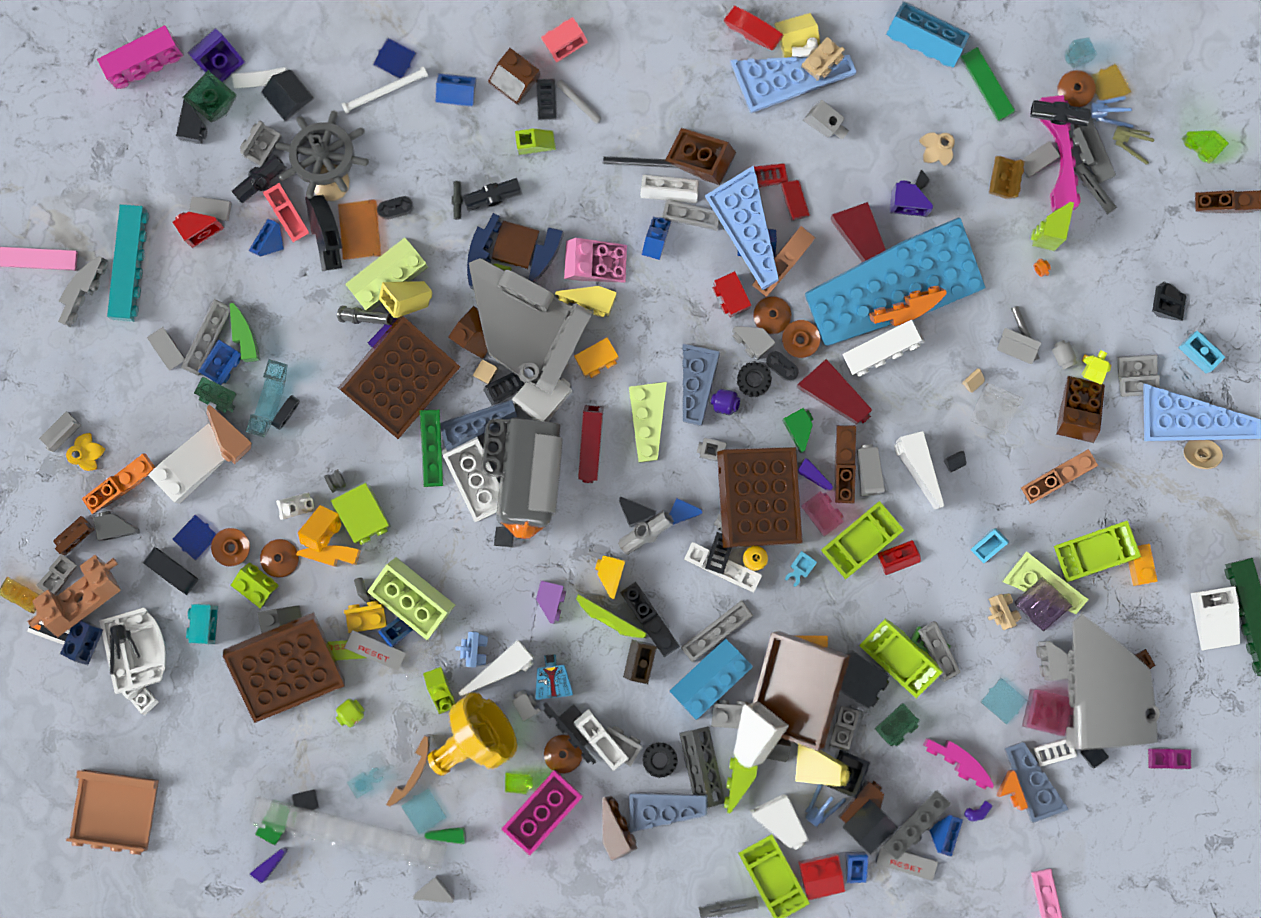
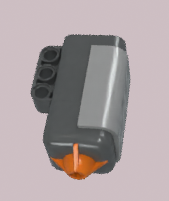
M515 418L508 420L492 419L485 427L481 469L486 476L500 477L497 521L505 526L516 538L530 539L549 525L552 516L556 514L563 438L559 437L561 425L558 423ZM491 424L499 426L500 430L498 433L491 432ZM495 443L498 450L490 452L488 444ZM493 462L496 466L495 471H488L486 463Z

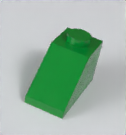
M804 407L782 420L800 454L806 450L813 426L811 421L814 420L810 411H805Z

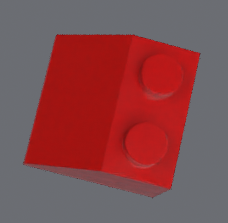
M193 212L180 213L175 217L176 220L172 222L183 240L191 248L196 247L224 229L223 225L215 217Z
M837 853L798 861L808 900L845 892L842 869Z

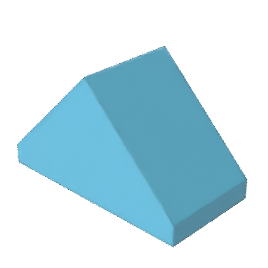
M993 528L971 548V551L985 563L1006 546L1009 541L997 528Z

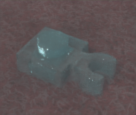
M378 767L373 768L368 776L365 772H362L347 782L356 799L374 789L371 783H378L384 779L383 776L378 779L374 777V772L379 770Z

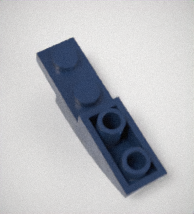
M495 213L492 214L485 229L477 226L470 244L467 277L469 287L473 290L469 263L481 258L491 264L490 253L485 250L490 249L494 241L492 237L495 232H499L502 225L500 216Z

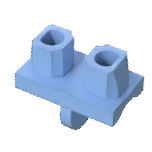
M468 632V640L462 639L461 647L455 646V650L461 651L460 658L466 659V667L486 664V654H477L478 646H487V636L479 635V632Z

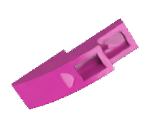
M926 738L923 746L927 747V752L935 756L938 753L945 756L943 760L952 765L957 762L954 769L959 772L957 776L967 781L969 778L975 780V785L984 790L987 787L993 788L994 784L984 768L964 749L948 740L943 747Z

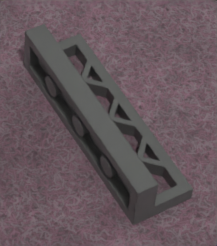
M709 726L679 733L692 793L695 795H707L708 808L723 804L725 797ZM703 732L705 739L703 743L699 738V733ZM705 752L708 754L709 757L708 762L704 760ZM709 771L713 775L712 782L708 778ZM713 791L717 793V801H713Z

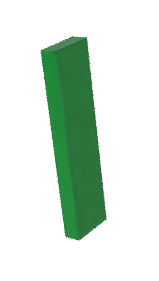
M976 47L960 57L997 121L1013 114L1015 109L979 48Z
M440 409L420 410L423 487L443 486Z

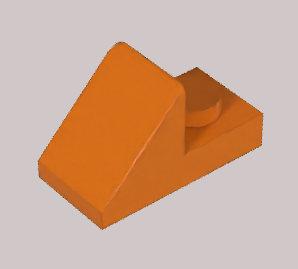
M1007 771L996 796L1002 797L1012 793L1010 800L1013 807H1017L1018 810L1027 809L1028 805L1015 771Z

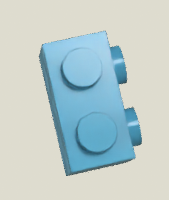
M1198 331L1190 334L1178 347L1206 374L1213 371L1225 358L1220 349L1213 346L1207 337Z

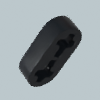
M401 196L381 202L377 207V212L382 219L388 220L411 213L413 203L409 197ZM403 201H405L407 204H410L407 206L406 210H404L402 207L396 208L398 206H401ZM384 206H387L388 209L394 208L388 211V215H385L384 212H381L384 210Z
M778 351L769 353L766 359L769 368L786 381H793L797 378L799 370L794 363ZM778 356V361L782 364V366L778 365L777 363H775L774 365L771 364L772 359L770 357ZM785 366L787 369L793 368L794 376H786L787 371L783 367Z
M291 395L278 411L271 425L281 430L298 407L300 400Z

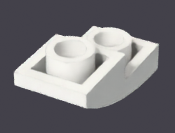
M145 686L122 693L143 715H146L159 702Z

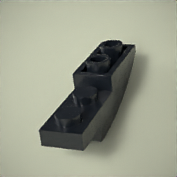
M315 195L310 199L305 197L311 234L316 235L322 271L341 269L342 263L339 249H342V243L331 208L324 195Z
M634 582L620 592L664 658L680 647L637 582Z

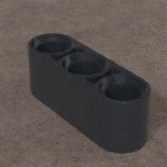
M156 547L152 549L143 561V564L185 595L189 594L199 580L195 575Z

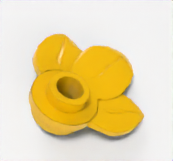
M85 433L75 439L74 446H71L66 452V458L69 463L79 465L85 471H93L97 469L95 460L103 455L105 448L100 444L92 443L91 433ZM78 452L80 456L78 458H74L72 456V453Z

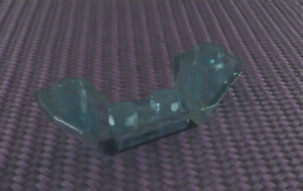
M271 359L268 360L263 378L266 380L255 414L250 416L246 433L265 438L271 427L272 420L276 416L284 391L287 364Z

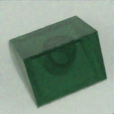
M208 70L182 98L212 123L227 115L237 94Z

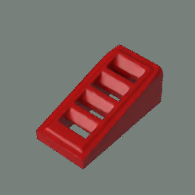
M785 163L754 166L759 188L788 182ZM777 169H779L780 178L778 179L776 174ZM769 171H771L772 179H770ZM761 172H763L765 180H762Z

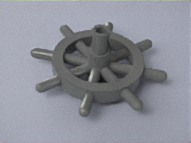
M336 110L330 112L327 123L321 122L308 126L303 117H297L296 121L302 130L296 134L291 144L280 142L275 144L277 150L289 152V160L292 166L281 173L279 179L284 181L297 174L303 181L309 183L306 191V197L309 199L313 197L316 185H328L336 182L342 192H346L348 187L342 178L348 173L352 164L363 166L369 164L368 159L354 156V146L352 144L354 139L364 134V128L360 127L347 134L345 130L335 125L338 116ZM332 135L339 138V140L329 145ZM307 140L312 145L311 148L302 146ZM345 145V154L334 152ZM299 154L310 156L299 163ZM331 160L341 161V163L335 168ZM315 163L312 173L305 170L306 167ZM322 165H325L329 172L320 174Z

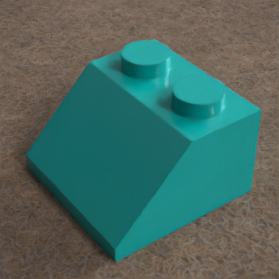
M191 604V608L188 609L190 627H187L186 639H189L188 643H216L219 606Z

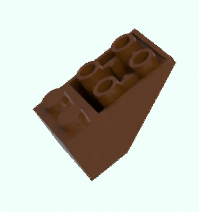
M1067 376L1058 416L1057 435L1091 443L1095 442L1101 431L1105 384Z

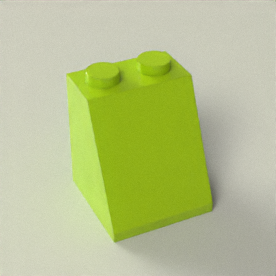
M367 483L331 500L349 535L356 544L360 543V545H363L371 540V536L375 534L377 536L383 535L388 532L387 528L391 527L371 486Z

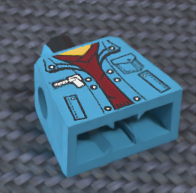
M556 654L544 655L545 667L537 668L536 700L572 696L573 691L565 665L557 666Z

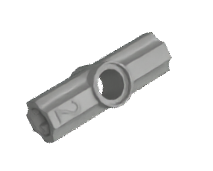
M662 510L648 521L637 523L633 531L619 540L620 549L629 555L645 543L654 542L658 534L673 525L672 516L666 510Z

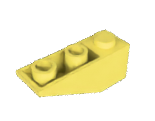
M601 286L556 291L555 296L559 301L569 304V302L576 303L594 311V315L604 318V316L609 317L617 297V292Z

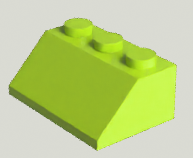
M1069 202L1048 215L1043 221H1040L1036 229L1032 230V246L1055 251L1066 240L1074 202Z

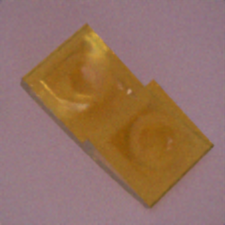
M6 577L0 587V596L30 613H35L36 608L32 601L40 596V594L9 577Z

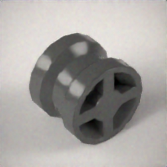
M339 469L335 470L331 475L327 474L324 476L332 493L336 492L339 487H346L345 480Z

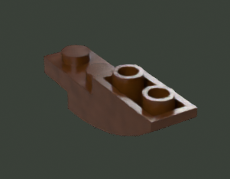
M1261 190L1195 192V212L1253 213L1254 211H1261Z
M836 425L835 503L855 504L856 425Z

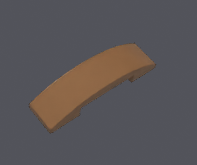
M425 735L415 751L421 758L404 789L398 786L394 789L386 804L390 807L404 798L420 779L428 760L427 756L430 750L429 736Z

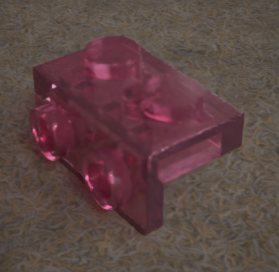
M820 491L801 505V508L824 537L844 522L842 520L844 516L838 508L834 509L832 507L830 497L826 493L822 494Z

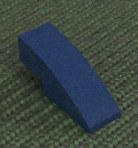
M548 227L544 246L536 244L528 279L531 282L535 283L540 279L551 265L561 245L564 235L563 230Z

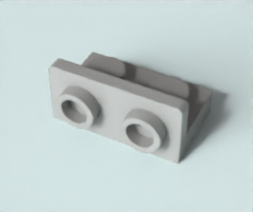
M717 700V703L713 704L711 727L739 729L743 707L748 702L737 701V705L729 704V700Z

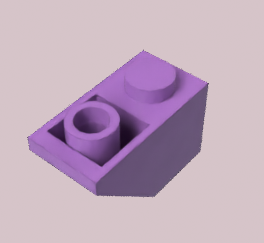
M541 580L536 600L548 621L554 624L555 620L559 621L561 610L558 608L560 602H564L566 591L563 590L564 586Z

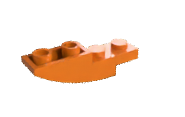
M932 286L928 288V291H912L909 293L910 295L904 296L906 304L900 302L893 304L892 308H876L874 312L869 313L870 320L875 324L888 320L894 326L904 324L932 309L947 294L946 290L941 287L939 288V286Z
M143 453L116 475L107 478L84 496L82 500L89 511L95 514L138 486L156 467L147 454Z

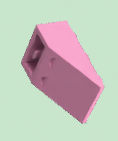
M582 238L566 241L564 279L625 283L627 245Z

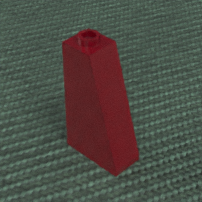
M868 202L832 214L831 222L861 262L886 250Z
M827 359L796 386L799 390L856 425L859 422L865 423L871 417L869 413L872 409Z
M585 405L583 410L578 479L582 480L583 483H594V481L598 480L604 406Z

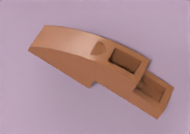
M800 226L774 258L779 281L762 290L757 280L753 282L752 286L767 297L799 260L815 237Z
M1089 449L1022 486L1021 489L1029 503L1032 504L1097 467L1098 464Z

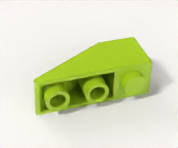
M735 755L734 758L730 757L729 769H732V775L727 778L726 789L730 790L729 797L725 796L724 808H727V813L729 814L755 780L758 766L745 767L739 763Z

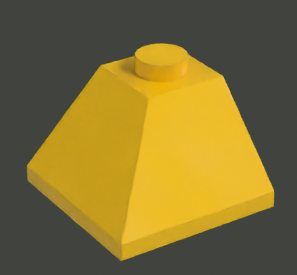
M603 556L602 560H597L595 570H598V576L609 597L615 599L625 561Z

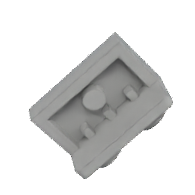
M259 120L257 124L255 123L252 126L249 138L242 142L240 153L246 159L261 166L268 160L275 148V144L279 142L282 135Z
M615 725L613 728L608 727V734L628 757L624 763L631 767L643 747L640 745L641 741L632 735L630 738L623 735L624 731Z

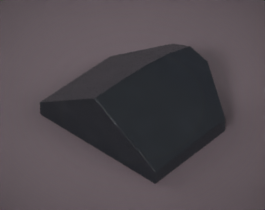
M1162 282L1156 286L1152 312L1160 318L1183 321L1186 295L1181 293L1172 284Z

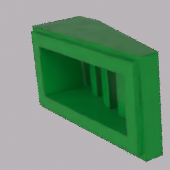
M464 827L427 831L424 834L425 838L430 840L466 844Z

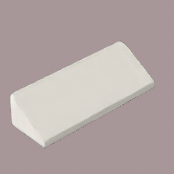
M643 175L640 197L696 203L699 180Z

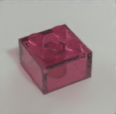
M1030 689L1022 727L1065 736L1071 709L1069 697Z

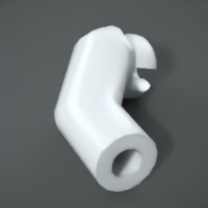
M811 37L807 40V44L804 47H792V56H810L818 47L817 39Z

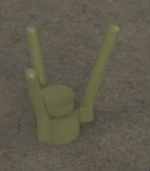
M1118 125L1112 138L1116 140L1115 145L1122 147L1147 165L1149 163L1123 142L1127 143L1130 136L1154 142V138L1144 136L1150 135V132Z

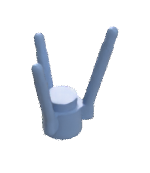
M1125 96L1096 100V103H1092L1091 117L1096 118V121L1128 128L1134 127L1132 124L1103 117L1107 116V112L1132 111V108H1108V105H1104L1125 100Z
M818 784L810 805L805 810L808 813L805 818L816 827L820 823L823 824L831 814L847 801L846 798L842 799L825 814V809L834 799L831 796L821 809L817 806L813 809L823 784Z

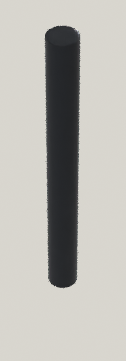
M603 156V164L678 168L664 159Z

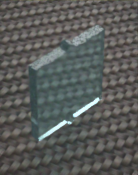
M1000 678L993 688H989V692L982 699L981 703L1007 725L1015 714H1019L1020 708L1027 700Z
M429 788L417 796L414 795L413 799L401 806L419 835L429 828H434L435 824L446 818Z

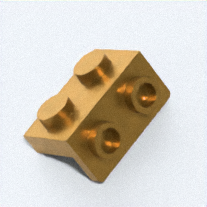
M996 156L989 193L1005 199L1018 197L1021 190L1020 185L1025 161H1014L1002 156Z

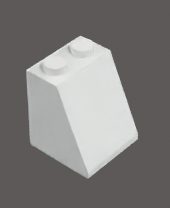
M562 378L558 380L554 390L549 394L530 383H526L513 397L512 401L535 421L549 422L572 392L571 384Z
M760 702L745 705L742 711L734 753L739 763L745 767H752L763 763L788 728V725Z
M785 794L750 810L751 815L789 848L798 849L804 846L805 841L808 840Z

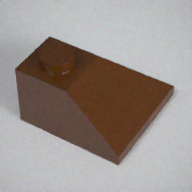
M473 306L460 319L448 338L483 359L488 350L478 308Z

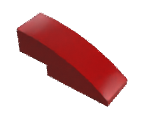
M735 5L723 20L729 29L743 34L747 40L772 51L784 36L771 25Z

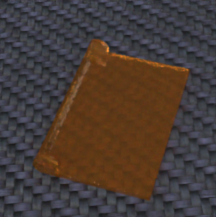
M376 200L338 204L343 260L381 256Z

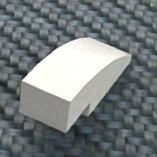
M587 710L574 721L577 728L613 771L628 759L590 710Z

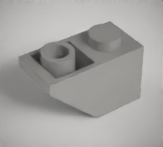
M736 326L732 330V337L738 344L742 343L746 347L745 352L751 358L755 357L756 360L775 345V341L763 328Z

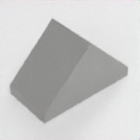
M435 876L414 894L413 900L453 903L454 896L439 877Z

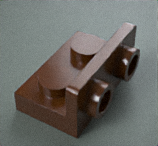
M80 516L53 540L57 546L55 550L61 555H67L95 529L83 516Z

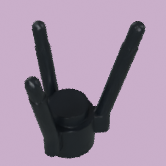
M122 624L110 627V675L114 674L115 647L117 659H120V644L126 642V638L136 657L140 658L138 649L131 637V631L126 630V626Z

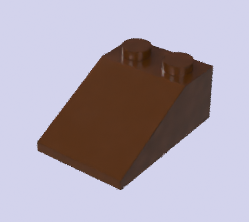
M681 128L665 161L702 180L720 185L736 151L729 142Z

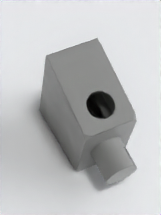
M823 100L813 105L803 120L826 137L835 134L840 139H843L849 131L841 125L844 117Z

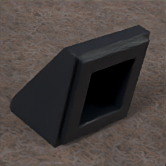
M922 169L915 181L920 190L930 182V179Z
M964 451L944 459V463L950 473L966 465Z
M496 527L494 546L513 548L514 535L506 527Z
M1102 748L1083 749L1080 751V754L1091 768H1096L1109 758Z
M315 789L292 794L295 813L319 808Z

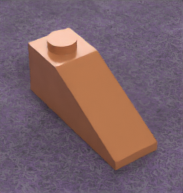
M209 404L206 413L222 452L221 455L226 461H232L236 464L251 449L252 443Z

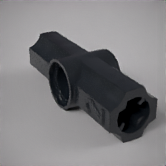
M1033 100L1030 110L1031 118L1050 120L1051 123L1056 125H1066L1068 123L1087 127L1091 115L1090 109L1070 106L1069 103L1061 101L1049 103Z
M273 155L260 167L252 168L248 173V177L236 186L232 193L241 203H244L257 191L266 190L270 185V181L286 168L285 164L277 155Z
M517 178L499 184L491 183L485 185L481 190L463 195L467 210L470 212L485 206L499 205L503 200L521 195L522 192Z

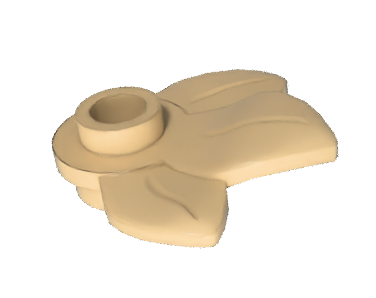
M931 132L921 137L919 142L926 147L923 155L924 162L934 163L939 160L943 166L951 162L953 158L952 148L955 144L951 134L941 133L938 135ZM942 140H946L948 145L944 146Z

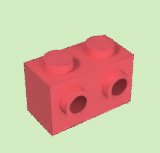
M573 17L541 37L556 63L588 43L583 31Z

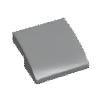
M1156 354L1117 357L1121 397L1143 395V384L1160 388V375L1157 374Z

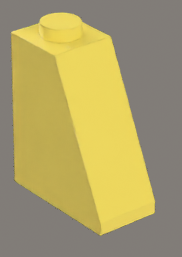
M424 281L382 282L379 300L394 318H399L427 308L432 298V290Z
M798 744L795 781L846 786V782L849 781L847 765L822 750L816 751Z

